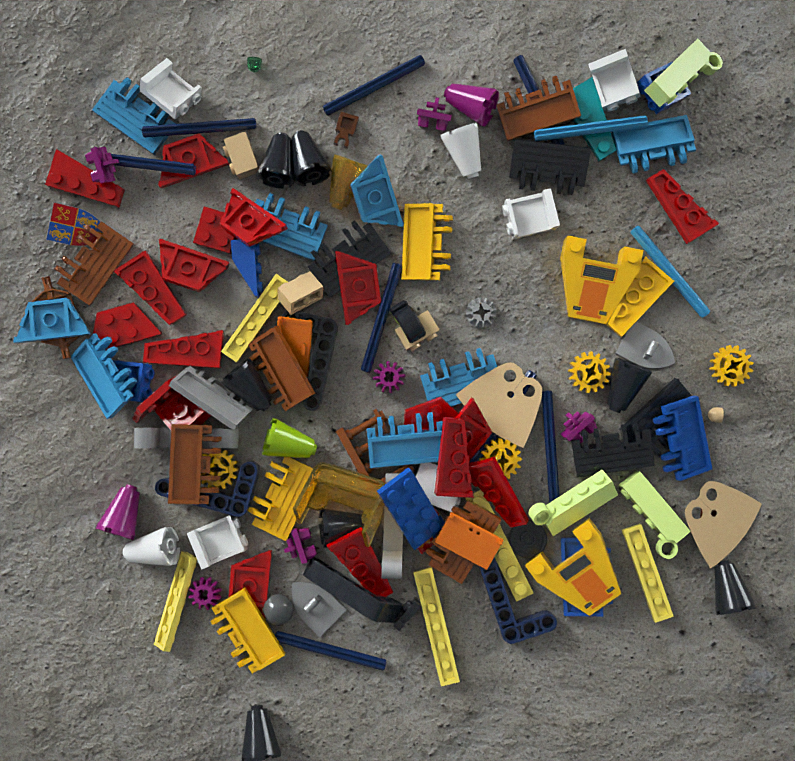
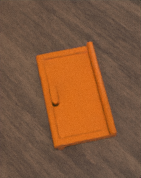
M279 316L277 326L280 328L304 374L308 377L313 321Z
M451 512L439 535L435 538V543L487 570L504 539Z

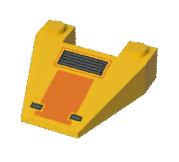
M567 236L563 241L560 260L568 317L606 324L639 272L644 250L623 247L619 250L617 264L583 258L587 239Z
M588 518L572 531L583 548L556 567L553 566L542 551L529 560L525 567L536 582L590 616L622 593L602 534L592 520Z

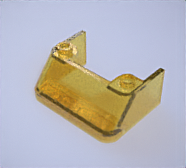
M318 463L313 468L293 507L297 523L302 524L309 508L319 511L324 509L331 500L364 511L361 516L364 525L362 534L365 546L369 547L381 522L384 503L377 490L383 487L385 483L382 480L332 464Z

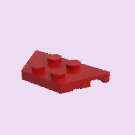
M198 133L164 145L162 152L163 160L194 164L196 166V174L187 175L161 171L158 185L162 189L227 166L229 162Z
M234 188L231 189L230 194L232 196L229 203L226 204L225 214L221 218L220 225L244 244L250 247L288 229L281 220Z
M159 239L163 281L200 293L230 265L228 261Z
M335 251L345 325H349L353 320L381 303L377 266L375 263Z
M134 302L96 314L93 334L96 333L100 341L105 337H111L112 342L105 351L113 346L121 347L162 335V332Z
M176 376L167 380L136 408L132 417L136 423H139L149 413L155 412L162 405L161 402L170 398L176 392L169 386L171 380Z
M438 397L405 409L404 425L414 424V430L417 432L416 414L420 413L422 417V430L429 429L427 415L428 412H432L435 431L437 430L436 422L443 421V417L455 418L458 412L442 397Z
M472 397L455 417L465 420L469 461L492 434L491 428Z
M272 550L232 564L228 597L246 588L265 620L263 607L268 600Z

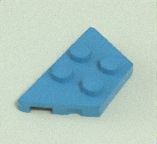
M380 154L360 173L350 186L363 222L402 227L404 224L383 155Z
M68 298L28 302L25 316L19 324L21 326L17 337H14L13 342L18 344L90 335V331Z

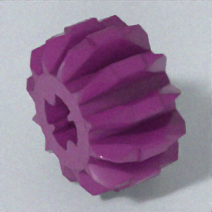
M386 361L387 368H384L383 364L380 363L379 366L382 371L374 370L380 376L373 377V380H380L375 386L378 388L383 384L384 386L381 391L385 392L386 387H389V393L391 394L393 386L396 391L400 390L396 385L397 383L404 385V382L399 380V378H405L406 375L398 374L403 368L400 367L396 370L397 362H394L393 366L390 367V361ZM387 372L389 374L392 372L395 375L393 376V382L389 383V380L388 382L384 380Z
M201 577L199 581L195 580L193 582L194 586L189 588L192 594L188 598H194L192 605L194 606L198 603L199 610L203 606L206 610H209L211 605L215 606L217 604L216 600L221 599V596L217 593L221 592L222 589L215 587L218 581H215L213 584L211 583L212 577H209L207 580ZM207 590L208 594L204 597L202 593Z

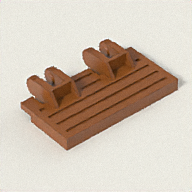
M557 75L553 76L552 82L556 93L550 94L546 80H541L545 96L543 97L541 89L526 94V103H524L520 88H517L515 93L520 105L514 107L509 92L504 93L508 109H506L504 102L496 104L507 141L532 134L535 130L550 128L580 118L581 113L571 81L562 82L564 90L561 91Z
M102 221L96 227L103 232L102 235L87 224L84 226L86 231L98 237L95 243H92L83 235L79 234L77 236L78 239L92 248L90 250L83 245L74 259L81 263L80 266L66 256L61 258L63 262L76 269L72 275L61 266L54 268L70 279V281H67L61 277L57 284L89 306L94 302L114 274V270L118 268L134 245V243Z
M278 326L271 328L248 344L252 352L256 349L258 351L249 358L255 361L261 357L264 361L256 366L257 371L266 368L263 370V373L270 385L276 383L274 387L268 390L269 394H274L278 390L282 394V396L273 401L274 405L285 400L286 402L281 405L284 411H288L316 394Z
M171 424L168 504H209V495H200V493H219L218 487H201V480H220L219 475H201V473H210L211 456H202V453H221L219 448H203V441L219 442L222 440L220 436H203V434H212V425Z
M468 500L463 508L468 510L469 513L457 506H453L451 509L453 513L492 534L501 522L500 517ZM434 538L432 543L445 551V553L442 555L434 549L427 548L426 553L432 557L428 565L462 584L475 563L435 543Z

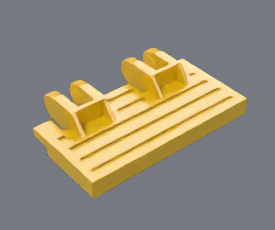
M405 204L402 280L440 281L441 272L432 271H450V265H434L435 259L447 260L451 258L450 253H433V251L442 250V234L434 233H452L451 227H436V222L453 221L452 215H435V213H443V204Z
M284 457L282 463L289 466V469L271 461L270 466L285 473L283 479L270 472L265 474V477L281 484L279 486L272 482L265 498L272 500V503L257 496L253 498L257 504L268 508L266 514L254 507H249L248 512L264 519L261 520L255 517L252 523L253 526L284 541L288 539L320 474V471L291 457Z
M246 588L212 607L215 615L219 614L210 621L212 625L217 624L224 618L229 622L216 631L218 635L233 628L228 633V636L237 649L231 652V656L233 658L237 657L244 651H247L249 654L239 660L237 663L239 668L253 661L252 664L248 665L249 670L253 674L285 656V651Z

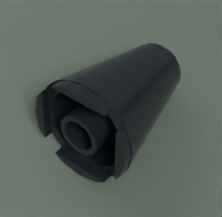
M303 130L297 131L291 138L295 182L300 186H307L306 183L311 182L312 185H317L330 177L329 172H332L331 166L311 135Z
M283 132L273 135L256 173L258 181L260 178L263 180L262 184L272 188L284 189V185L292 187L295 181L292 141Z
M251 358L243 361L244 364L242 366H237L228 373L220 383L256 411L262 410L264 412L272 405L270 403L272 398Z
M615 358L607 402L610 406L609 409L617 413H621V410L626 411L651 376L652 371L644 367L641 369V367L632 362Z
M320 509L319 518H323V521L319 524L323 548H327L326 544L360 527L363 528L366 535L373 528L372 519H368V515L329 509Z
M729 560L719 562L718 566L714 567L716 615L756 609V604L735 564H730Z
M263 705L251 706V710L247 711L242 761H263L269 758V756L272 759L280 757L281 751L267 708H263Z

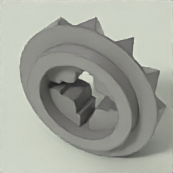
M478 297L468 304L466 316L473 326L484 328L494 322L497 310L494 303L488 298ZM480 305L483 310L489 311L484 314L483 320L479 314H473L479 311Z

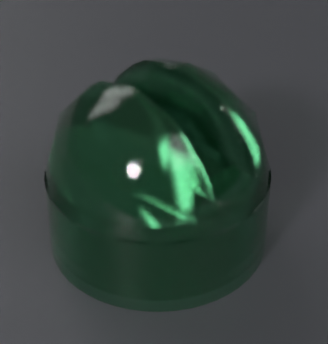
M247 57L248 69L251 72H258L262 67V59L259 57Z

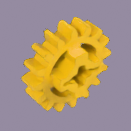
M728 345L726 349L724 347L719 348L720 353H713L716 359L710 360L714 366L709 369L715 371L712 377H718V383L724 381V386H729L731 383V386L734 387L737 386V383L744 384L743 379H750L748 373L753 372V370L749 368V365H753L754 362L748 361L751 355H745L746 349L739 351L738 345L734 346L733 349L731 345ZM731 363H735L733 364L734 366H732V369H727L729 368V366H731ZM725 374H729L730 377H733V379L728 378V377H726V376H724V375H725Z
M592 351L588 353V356L585 352L581 353V358L575 356L576 363L570 362L573 369L568 370L569 373H572L569 380L574 379L575 381L572 386L579 385L578 391H582L585 388L586 393H590L591 389L593 392H597V387L603 389L604 385L602 383H608L609 380L606 379V376L611 375L610 372H606V369L610 367V365H604L606 358L600 360V354L598 353L593 356ZM584 360H591L588 365L581 364ZM598 365L601 368V373H599ZM591 368L593 375L587 376L586 370ZM577 372L580 373V376H581V379H580V380H579V378H578V376H577ZM590 380L598 381L594 385H588Z
M498 438V443L491 440L492 445L485 444L487 450L480 452L484 457L479 458V461L495 457L504 475L511 479L510 473L516 475L515 468H521L517 464L518 461H522V458L517 456L521 451L515 449L517 445L510 444L509 440L503 442V439ZM505 448H508L512 455L507 454Z
M224 450L220 454L209 453L208 455L203 453L202 456L214 457L210 468L218 466L226 470L217 472L214 469H210L209 474L219 475L220 480H202L201 483H208V487H213L214 485L220 488L221 485L223 489L227 488L226 483L232 485L233 481L231 479H237L238 476L234 473L239 471V468L235 467L238 461L232 460L234 454L228 456V450ZM223 458H225L228 461L230 466H227L224 463ZM229 473V476L222 481L223 475Z

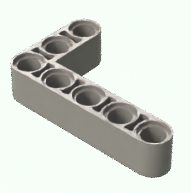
M134 428V448L171 446V430L169 428ZM212 428V434H203V436L222 437V440L219 442L203 441V448L239 447V429L233 431L226 428Z
M386 473L385 484L400 473ZM385 506L381 579H402L403 533Z

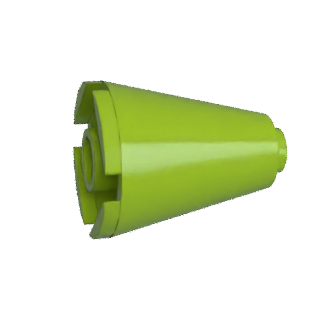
M272 418L270 422L272 426L271 429L267 430L262 455L310 458L311 455H315L317 444H314V439L284 422Z

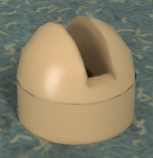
M712 408L708 412V418L712 422L722 423L724 416L723 408Z

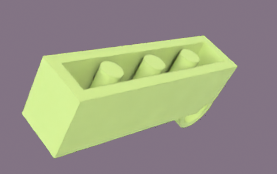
M697 39L644 91L659 107L665 102L670 104L677 97L675 93L678 92L680 94L688 86L686 82L689 81L691 83L699 75L697 73L698 70L706 75H713L722 67V59L717 53L710 52Z
M601 470L547 505L544 503L534 504L529 509L528 514L536 525H545L552 536H555L618 496L612 480Z
M635 470L618 485L622 489L620 493L626 500L630 499L634 503L633 509L639 515L643 514L646 518L645 523L652 530L655 528L659 533L657 537L660 540L656 543V552L663 558L671 559L678 552L676 543L691 531L640 471ZM670 542L672 545L671 552L663 554V544Z

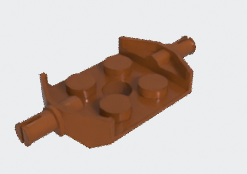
M50 276L42 278L45 289L32 302L68 298L74 306L71 293L52 287ZM79 336L44 340L41 343L58 346L61 349L63 359L71 358L68 347Z

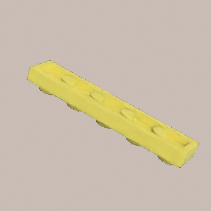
M275 274L221 351L236 363L239 362L249 348L248 344L253 342L280 304L278 300V287L283 283H288V281Z
M642 524L622 529L653 621L657 623L674 617Z
M181 551L154 645L162 651H171L175 640V633L180 623V616L186 602L188 589L191 585L193 572L196 568L197 558L189 552Z

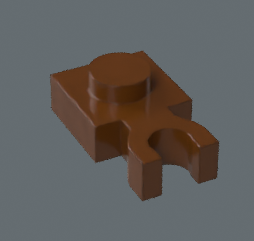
M340 112L335 129L339 134L335 137L334 145L338 146L340 140H345L344 148L348 149V137H354L359 121L358 116Z

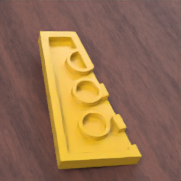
M645 256L639 272L616 307L607 326L618 336L622 337L673 284L674 280Z

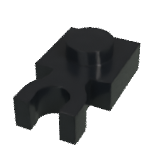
M416 598L412 601L408 600L402 607L404 611L393 623V626L398 631L403 628L405 623L421 607L420 602Z

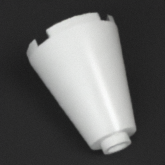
M477 123L457 128L450 133L441 134L443 143L463 177L467 176L470 179L479 176L481 159Z
M172 527L161 528L127 543L123 548V557L132 563L163 566L175 565L180 556V547L177 548L176 541H179L178 535Z

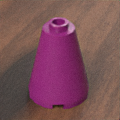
M452 83L446 87L444 97H446L447 103L480 126L485 127L493 117V115H490L492 110H496L499 91L495 88Z
M126 484V487H121L95 529L134 540L140 492L137 491V487Z

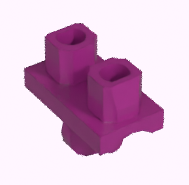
M438 97L435 98V103L427 101L426 107L433 108V111L418 108V126L428 128L431 117L437 119V130H446L452 115L437 112V109L445 111L446 107L444 104H439Z
M106 147L90 148L91 152L85 154L88 164H95L96 171L90 174L92 181L100 183L115 181L113 172H116L114 165L118 164L119 160L112 159L111 153L107 152Z
M577 411L573 416L568 412L565 415L568 420L563 424L566 429L561 433V436L570 442L571 440L580 439L581 444L583 440L579 433L583 429L591 434L594 429L598 428L594 422L595 417L586 411L582 415Z
M299 527L291 530L295 544H293L292 538L287 539L288 547L284 548V553L290 552L292 558L297 557V549L301 563H307L309 559L318 554L315 544L305 547L303 540L312 538L310 528L299 529Z

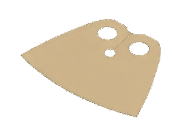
M510 362L500 365L474 380L458 392L456 396L464 406L471 397L474 398L491 431L501 438L524 448L539 409L542 386L534 378H528L523 375L522 369ZM507 370H513L516 373V379L513 382H508L504 379V373ZM526 385H532L535 388L533 396L527 397L523 394V388ZM509 391H512L514 393V396L512 398H509L507 396V393Z
M715 481L706 482L700 489L699 497L696 500H692L685 509V517L689 529L710 569L722 561L738 545L751 527L762 505L743 492ZM711 488L717 491V497L713 501L708 500L706 496L707 491ZM694 507L702 509L703 514L701 518H693L692 510ZM712 510H716L717 515L715 517L711 515Z

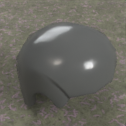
M282 594L271 596L263 607V613L267 621L275 626L286 624L292 618L294 612L291 601Z

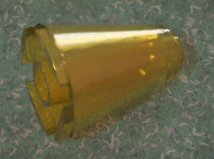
M334 154L329 202L332 203L331 207L340 210L343 207H348L354 197L350 184L361 174L367 165Z

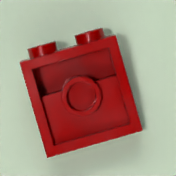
M177 391L155 410L156 414L170 430L171 424L202 425L212 416Z

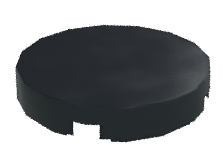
M529 519L526 525L511 528L509 544L517 555L523 558H533L544 551L547 545V534L541 525H536Z

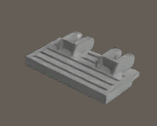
M189 366L171 380L169 384L171 388L233 431L253 410L248 405L244 406L246 402L243 400L237 402L235 394L227 395L228 392L214 383L216 380L214 377L205 380L206 372L204 370L197 374V370Z

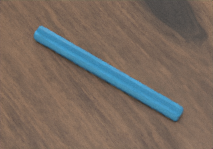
M637 116L539 129L534 131L535 141L641 128L648 125L647 116Z
M640 226L632 229L630 232L657 266L674 280L673 285L702 318L710 313L709 308Z

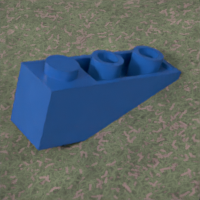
M231 240L232 260L255 297L259 298L260 293H263L262 281L259 282V274H262L261 263H258V255L261 254L260 244L249 247L240 240Z

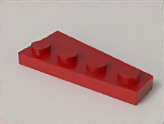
M56 149L45 183L47 187L120 208L125 192L122 187L113 182H93L90 175L93 170Z
M664 169L646 180L686 244L719 224L715 219L712 220L707 215L708 212L703 207L700 208L693 201L694 198L689 193L686 194L681 189V186Z
M143 251L114 270L169 325H173L187 316L167 282L163 281L162 274L147 251Z
M219 330L212 333L145 343L143 363L221 369L224 331Z
M443 417L434 494L436 496L474 498L471 489L472 479L469 471L470 462L469 455L467 454L465 420L462 418Z
M491 457L469 463L471 483L475 487H479L487 501L493 503L496 507L495 511L509 527L526 525L529 518L496 458Z
M362 527L326 544L327 548L335 554L338 560L345 565L365 589L376 596L386 597L394 593L388 580L381 579L382 567Z

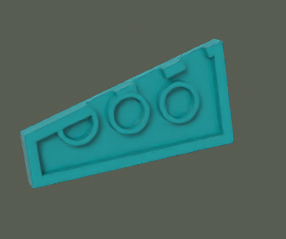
M593 77L573 88L581 113L580 118L573 120L575 125L607 121ZM611 132L582 135L598 162L616 151Z

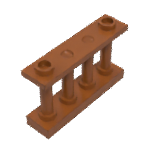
M377 409L373 410L376 416L353 429L345 430L342 427L336 431L373 499L379 496L377 490L385 485L386 476L378 481L372 480L370 474L376 468H370V463L363 464L360 458L363 456V453L368 451V442L360 447H354L351 440L354 439V436L367 430V428L376 425L377 417H381L383 420L382 428L385 433H390L384 423L387 419L383 411L378 412ZM412 464L403 465V467L392 473H401L407 468L414 472L415 469Z

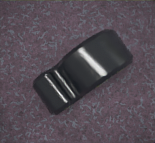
M403 300L390 308V313L401 327L409 343H413L426 335L423 325L407 301Z

